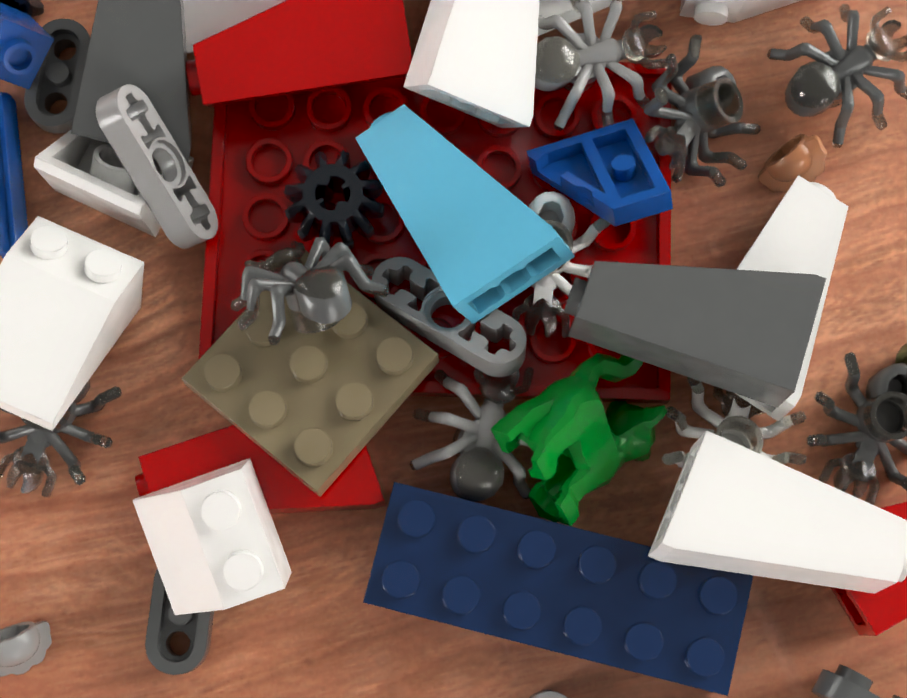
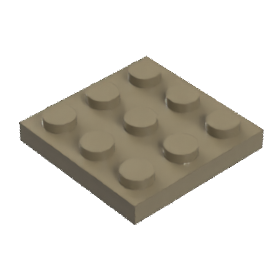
M302 248L290 262H299L305 266L309 252ZM348 283L347 286L352 300L351 311L342 320L332 324H321L303 316L301 312L289 309L284 296L286 324L279 338H268L273 323L271 291L261 292L257 297L254 311H249L246 308L181 378L188 388L319 497L322 496L439 363L438 353Z

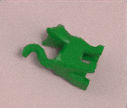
M597 353L582 362L570 376L553 382L539 396L516 406L490 429L502 452L509 454L520 446V440L524 441L534 452L531 458L533 466L528 471L531 477L541 479L542 481L535 484L528 497L539 516L555 523L561 522L571 526L579 517L578 503L584 495L608 484L625 462L632 460L636 462L644 461L651 456V446L655 441L654 426L667 413L665 405L643 408L628 404L626 401H613L609 404L605 413L604 406L596 389L599 378L616 383L633 376L643 365L642 361L622 354L617 359L611 355Z

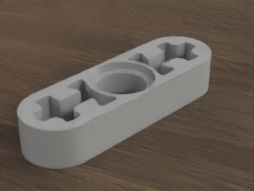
M126 84L100 97L96 104L98 124L168 239L177 247L188 249L213 238L218 230L216 211L148 96L137 86ZM153 158L159 164L163 173V178L158 173L154 165Z
M406 257L389 258L377 266L373 273L372 281L386 284L383 292L373 291L376 305L394 320L487 375L493 377L508 376L522 366L526 355L527 339L524 328L517 320L495 309L479 320L480 334L474 331L476 323H471L467 318L456 327H441L432 320V314L437 308L451 305L430 269ZM404 280L410 281V293L400 289L395 295L390 294L389 283L399 286ZM417 298L423 301L420 311L417 309ZM502 338L509 339V351L501 348L495 355L488 352V340L498 343Z

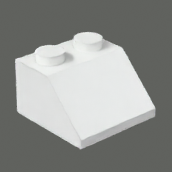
M250 458L132 500L175 615L225 610L285 589L292 571Z

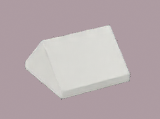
M70 130L35 156L33 167L55 191L149 235L157 236L161 228L160 224L110 143L71 134ZM189 156L187 163L192 169L194 158ZM153 158L154 165L160 176L163 178L162 170L157 161Z

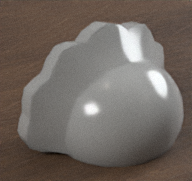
M32 621L21 622L0 629V677L9 674H24L33 665L43 661L46 650L52 643L50 625L47 621L35 623Z

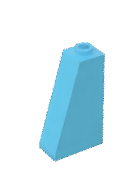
M405 104L393 112L379 116L373 121L369 129L355 138L451 305L471 323H476L575 257L569 246L550 224Z

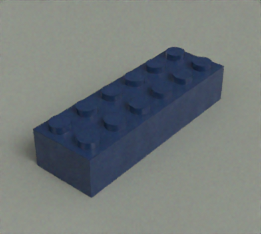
M394 482L363 603L728 696L754 575L661 562L648 556L651 549L650 546Z

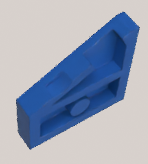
M633 118L526 151L532 174L615 227L673 209L671 190Z

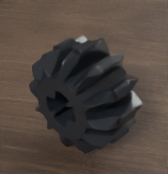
M342 150L337 155L336 163L328 164L326 155L318 151L315 155L317 169L313 171L305 165L298 164L295 168V173L301 183H293L285 187L284 193L286 198L294 203L285 210L287 219L290 223H301L297 233L303 242L312 240L319 234V237H324L332 248L334 237H341L342 243L347 245L350 250L354 249L352 233L357 231L363 237L371 238L374 235V227L368 219H377L384 216V205L375 200L383 194V185L380 180L368 179L371 173V166L367 161L359 162L350 168L349 153ZM334 193H342L345 201H338L335 210H327L324 201H332Z

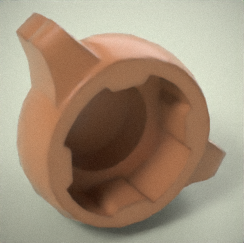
M797 135L783 144L768 158L765 167L758 175V179L772 192L782 191L785 193L798 175L809 182H814L816 177L825 170L824 159L827 151L817 135Z

